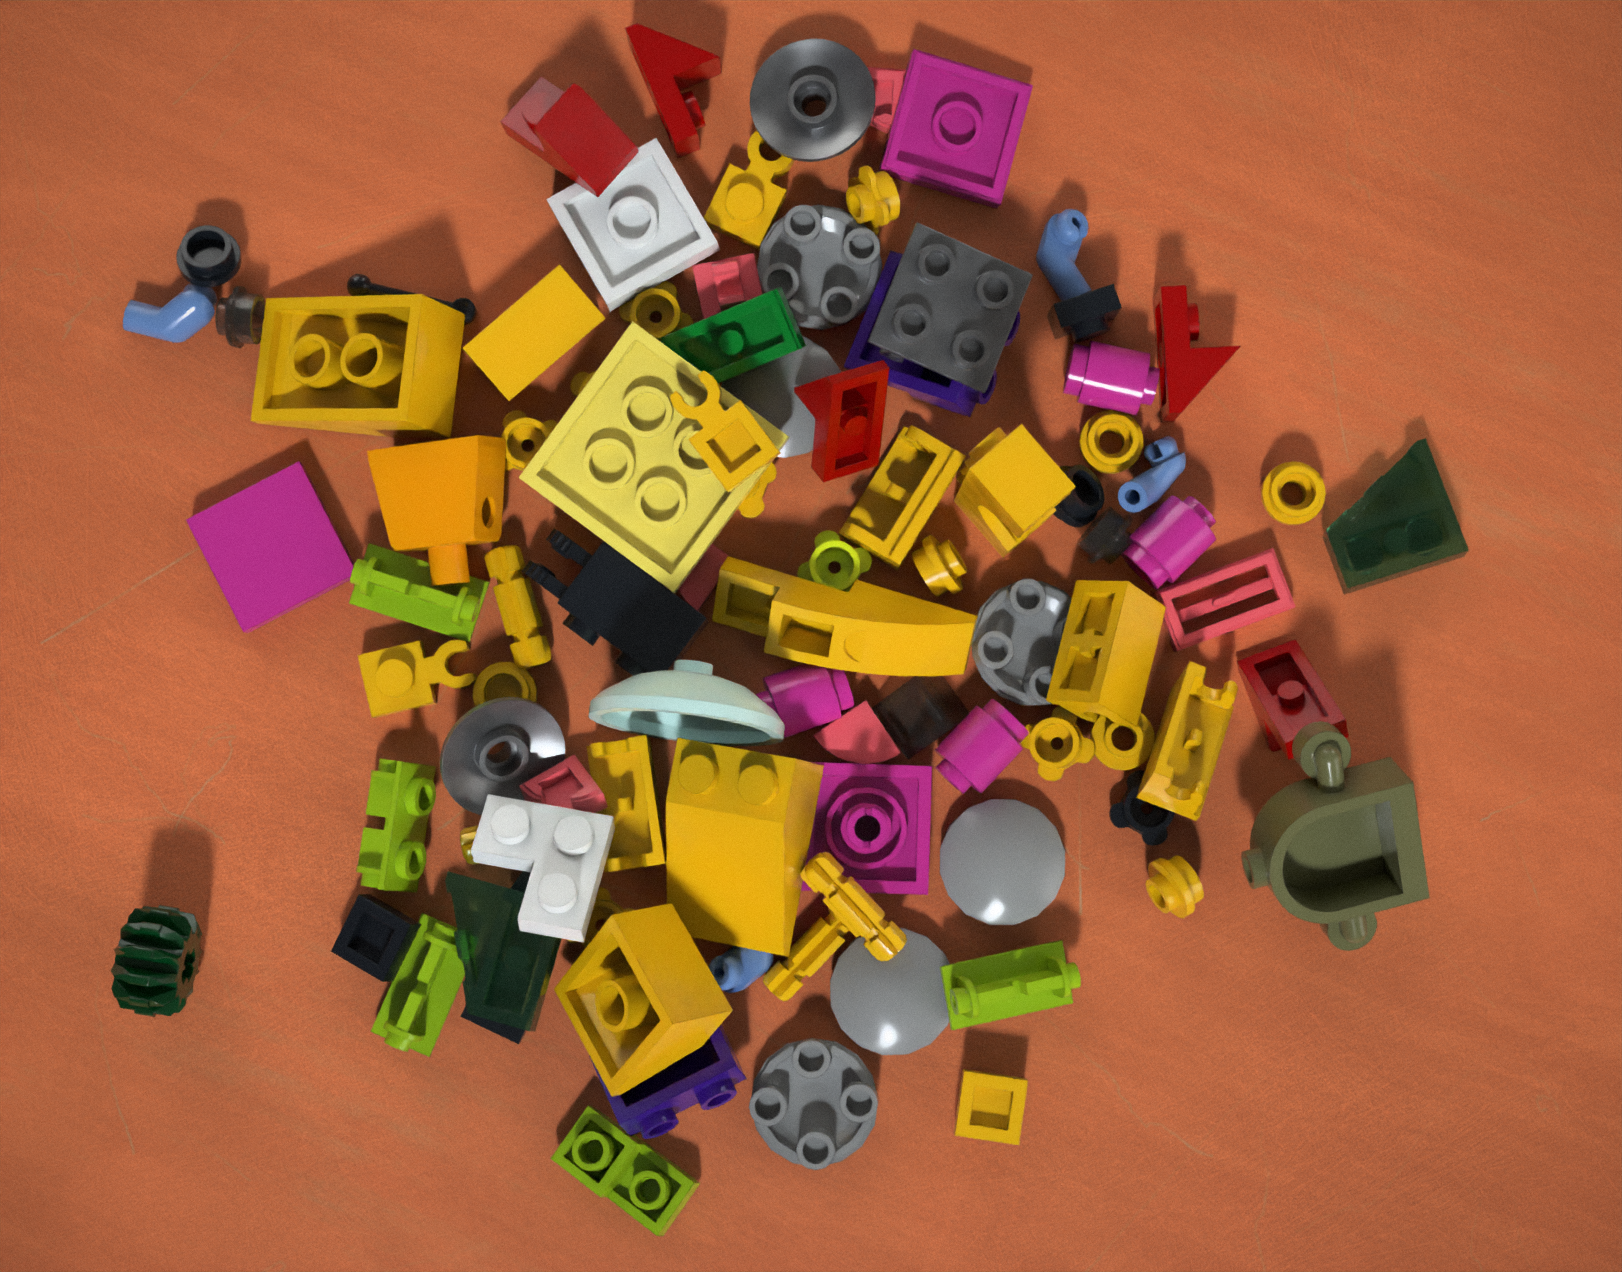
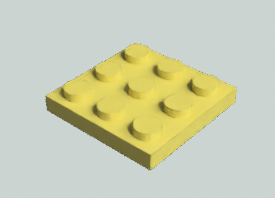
M632 321L519 478L672 592H677L772 461L730 493L727 492L688 440L703 427L698 420H690L679 414L673 407L670 395L677 391L689 406L703 404L707 398V388L697 376L701 371ZM720 386L722 391L721 405L726 411L737 403L739 399ZM745 405L780 451L790 437Z

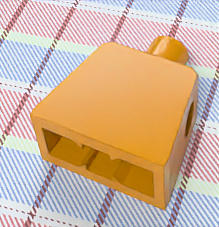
M475 435L368 450V462L392 548L395 551H428L432 586L470 583L466 546L498 542L502 533L506 456L505 438Z

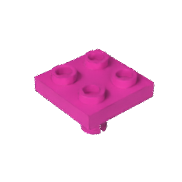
M812 762L824 765L806 863L820 852H828L844 868L842 875L847 878L852 876L866 893L928 895L932 766ZM803 881L801 891H813Z

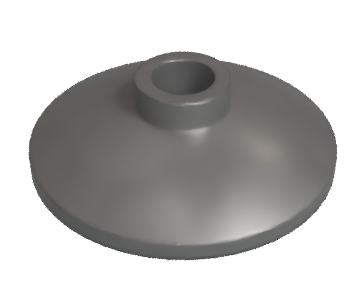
M825 39L800 40L777 50L758 70L750 91V112L761 138L779 154L798 161H823L846 152L865 134L875 111L876 94L874 83L864 62L849 48ZM819 100L824 102L826 109L821 115L811 117L804 113L806 105L811 101Z
M503 697L486 701L465 713L449 731L440 754L441 778L451 797L460 806L472 813L482 815L488 794L524 800L519 785L565 760L564 736L554 717L544 707L531 700L518 697ZM505 741L501 751L495 754H488L494 745Z

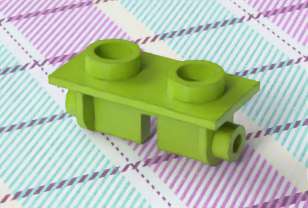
M369 543L364 559H357L352 569L350 583L355 584L349 604L470 643L490 582L469 576L470 583L432 586L429 562Z
M380 758L378 771L371 770L366 815L386 817L384 830L363 828L359 860L356 872L362 873L361 886L386 891L417 892L419 877L422 875L426 865L424 843L428 817L436 799L434 784L436 766Z
M422 913L418 921L421 923L419 931L394 981L390 985L370 1032L384 1037V1042L391 1047L405 1052L412 1049L430 1057L481 938Z
M1062 940L940 966L951 1030L1072 1004L1071 989L1081 986V977L1077 965L1074 962L1066 964Z

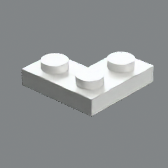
M488 794L471 853L475 863L531 873L517 918L520 931L584 943L615 831L614 817Z

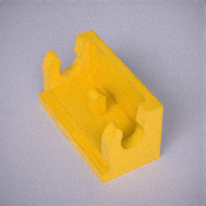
M559 264L468 342L462 350L496 389L510 401L600 324L605 317Z
M910 425L909 428L904 426L838 535L857 547L866 549L870 555L898 571L962 466L966 455L956 449L954 450L913 425Z
M1076 580L1046 700L1052 704L1060 705L1087 721L1096 722L1097 716L1100 714L1121 726L1137 727L1166 607L1129 581Z
M1189 661L1171 689L1136 798L1197 821L1201 815L1234 709L1232 704L1235 701L1238 686L1232 680L1226 682L1223 689H1213L1205 686L1203 683L1206 676V667Z
M642 735L619 741L597 742L586 746L590 775L603 792L608 805L607 808L596 813L614 817L615 831L604 872L666 864V844L650 737Z

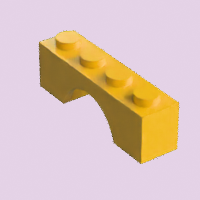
M1022 424L1008 436L998 427L970 451V457L965 461L966 466L960 471L962 474L957 478L961 487L954 502L1004 558L1046 522L1056 511L1054 507L1064 500L1076 486Z

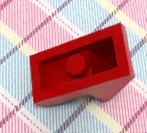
M638 23L626 27L629 47L677 159L700 150L697 129L706 126L704 117L692 90L683 94L680 91L721 74L720 57Z
M541 76L500 121L508 136L597 198L639 152L637 146L576 83H572L565 91H562Z
M1186 285L1161 286L1153 297L1157 368H1160L1158 389L1161 422H1174L1241 347H1190V341H1198L1200 321L1197 303L1187 302Z
M884 360L794 387V393L815 418L811 468L823 483L879 465L890 368Z
M1296 639L1237 661L1240 676L1266 743L1272 752L1282 749L1288 760L1293 759L1292 744L1295 736L1303 727L1313 722H1328L1334 725L1345 738L1349 737L1344 715Z

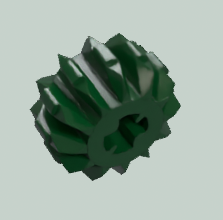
M159 905L158 908L144 906L142 909L135 908L128 916L127 924L120 930V941L118 947L114 949L116 954L115 963L111 969L114 976L111 989L114 997L117 998L120 1008L133 1010L135 1014L155 1017L156 1014L171 1016L173 1013H179L184 1008L187 997L193 993V983L195 976L199 973L198 962L202 953L199 946L202 932L194 914L181 912L179 908Z

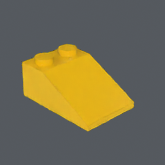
M423 294L266 298L250 421L265 425L395 438H451L465 314Z
M677 738L666 796L667 904H673L691 937L781 956H789L803 883L800 872L807 861L824 765L790 757Z

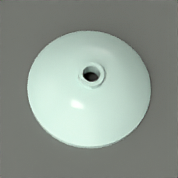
M675 660L673 670L636 674L604 689L590 701L588 717L592 721L628 733L677 741V738L723 746H764L777 744L783 741L785 724L778 714L748 688L712 675V664L695 660Z

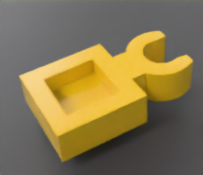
M756 130L750 137L747 146L749 161L747 170L745 171L729 163L706 211L704 220L709 228L760 251L761 243L770 231L787 196V190L773 184L775 178L785 175L793 166L794 160L783 155L774 161L764 159L760 154V149L765 141Z
M703 370L697 375L707 388V398L703 404L689 406L677 391L670 395L673 407L679 414L690 420H698L703 427L688 440L726 491L730 493L780 455L781 452L741 400L725 411L721 405L722 391L719 383L712 375Z
M420 640L357 655L371 717L378 718L436 704L437 700L433 685L442 683L454 689H466L473 686L477 679L476 674L469 673L462 676H453L448 668V662L454 654L470 650L469 643L463 640L448 641L437 649L434 656L427 658L423 642Z

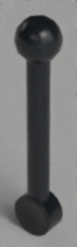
M355 274L347 282V290L351 296L416 294L371 283L370 279L363 274ZM432 298L464 313V325L471 323L476 317V308L467 298H459L454 302Z

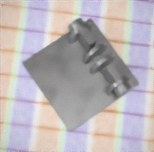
M917 222L867 342L880 347L879 354L888 359L902 363L905 358L981 393H985L1033 274Z

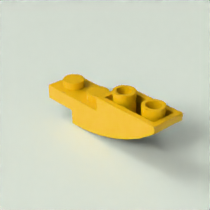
M729 556L719 570L712 617L714 622L766 637L764 653L830 669L890 676H946L964 674L978 616L860 580H856L850 591L846 592Z

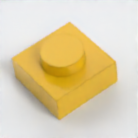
M963 1069L954 1135L1019 1145L1028 1080L1021 1077Z

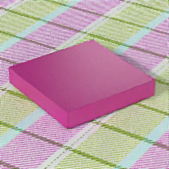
M913 49L908 60L903 85L878 172L885 171L892 178L997 209L1003 199L1033 85Z
M300 461L186 519L242 631L245 633H250L350 581L354 562L310 476Z

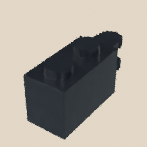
M555 528L546 539L551 543V548L564 558L572 559L583 567L569 587L557 580L555 574L541 563H534L530 560L522 570L528 577L559 599L557 604L569 612V615L562 624L592 646L600 636L621 651L614 662L632 676L640 673L673 670L674 661L683 658L709 623L704 615L604 541L595 553L591 555Z

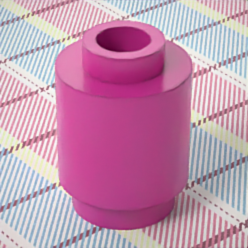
M1090 341L1089 346L1073 344L1065 374L1063 393L1077 396V403L1137 415L1140 404L1151 406L1153 403L1160 368L1149 366L1150 353Z
M1171 495L1128 537L1130 545L1121 553V556L1144 582L1157 590L1166 580L1173 583L1216 541V537L1210 529L1216 523V520L1194 497L1188 496L1182 501Z
M806 663L764 677L765 691L755 694L771 707L785 724L784 738L840 719L842 717L841 711L854 707L852 692L844 670L830 669Z
M992 698L982 709L976 705L939 744L935 751L943 760L935 768L962 794L970 786L979 793H982L1023 750L1020 743L1029 732L1006 708Z

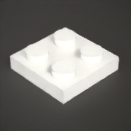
M657 138L637 148L639 152L598 198L579 184L574 183L546 199L610 312L634 299L639 293L652 289L720 250L716 238Z

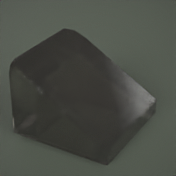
M914 676L871 708L908 760L959 724L969 714L967 708L943 676Z

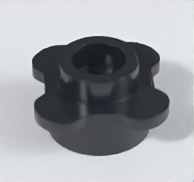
M1135 771L1127 777L1126 784L1128 789L1121 801L1111 806L1109 817L1115 827H1128L1141 834L1143 842L1147 845H1159L1167 839L1166 827L1172 822L1175 813L1153 804V810L1150 814H1144L1141 811V805L1145 801L1136 797L1145 771Z

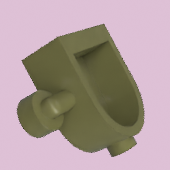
M1322 721L1313 722L1303 727L1297 733L1292 744V753L1295 761L1311 778L1286 786L1266 802L1253 824L1250 836V849L1242 851L1241 859L1246 879L1252 889L1268 886L1280 904L1289 913L1302 920L1320 924L1322 931L1335 947L1351 951L1365 946L1373 938L1377 928V920L1374 913L1430 898L1414 784L1391 757L1346 768L1351 758V747L1348 740L1334 725Z

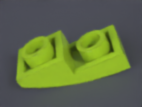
M589 1105L550 1158L599 1197L610 1199L656 1236L665 1235L700 1185V1182L636 1135L630 1136L617 1122Z

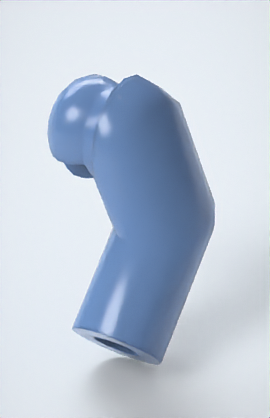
M1066 209L1059 214H1054L1048 220L1036 254L1039 268L1061 301L1092 291L1075 265L1082 240L1089 231L1086 217L1076 209Z
M189 283L185 286L183 292H180L163 307L130 300L123 316V329L172 343L184 342L209 324L214 317V307L217 303L216 293L211 287H201Z
M1165 436L1145 446L1144 456L1152 468L1123 484L1118 491L1119 504L1126 511L1132 513L1140 512L1160 500L1184 471L1186 455L1185 452H1179L1177 442L1173 437Z
M733 946L721 956L715 957L708 967L722 991L735 993L745 990L771 968L773 954Z

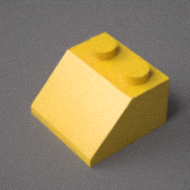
M672 903L612 914L554 988L612 1097L627 1092L702 1047L733 1011Z

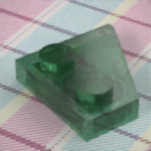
M1426 438L1416 441L1384 476L1381 475L1350 509H1346L1325 530L1322 536L1344 595L1462 558L1469 551Z
M448 871L445 883L447 893L452 895L458 930L454 932L458 958L464 965L465 979L463 981V989L468 1014L535 1032L561 938L520 931L517 918L525 892Z

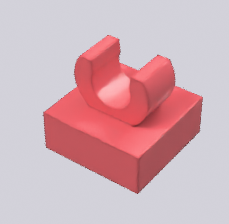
M754 253L692 266L703 319L762 295Z

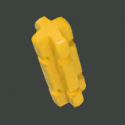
M505 545L490 550L485 554L484 559L489 577H495L498 585L493 587L506 635H512L515 643L510 645L514 663L519 669H529L543 665L551 660V651L546 635L541 636L538 631L539 628L543 627L530 579H524L521 571L525 568V562L521 549L517 545Z
M820 852L815 855L800 872L803 881L815 893L820 891V893L825 895L822 901L856 938L861 936L866 939L863 945L877 960L888 961L896 956L907 942L904 932L892 920L887 922L883 919L885 912L852 876L847 878L842 875L844 868L830 853Z
M829 908L830 914L825 919L820 916L791 946L787 959L783 963L778 960L764 975V985L778 999L782 1001L789 1000L803 986L801 980L806 975L811 977L845 942L843 936L850 930Z

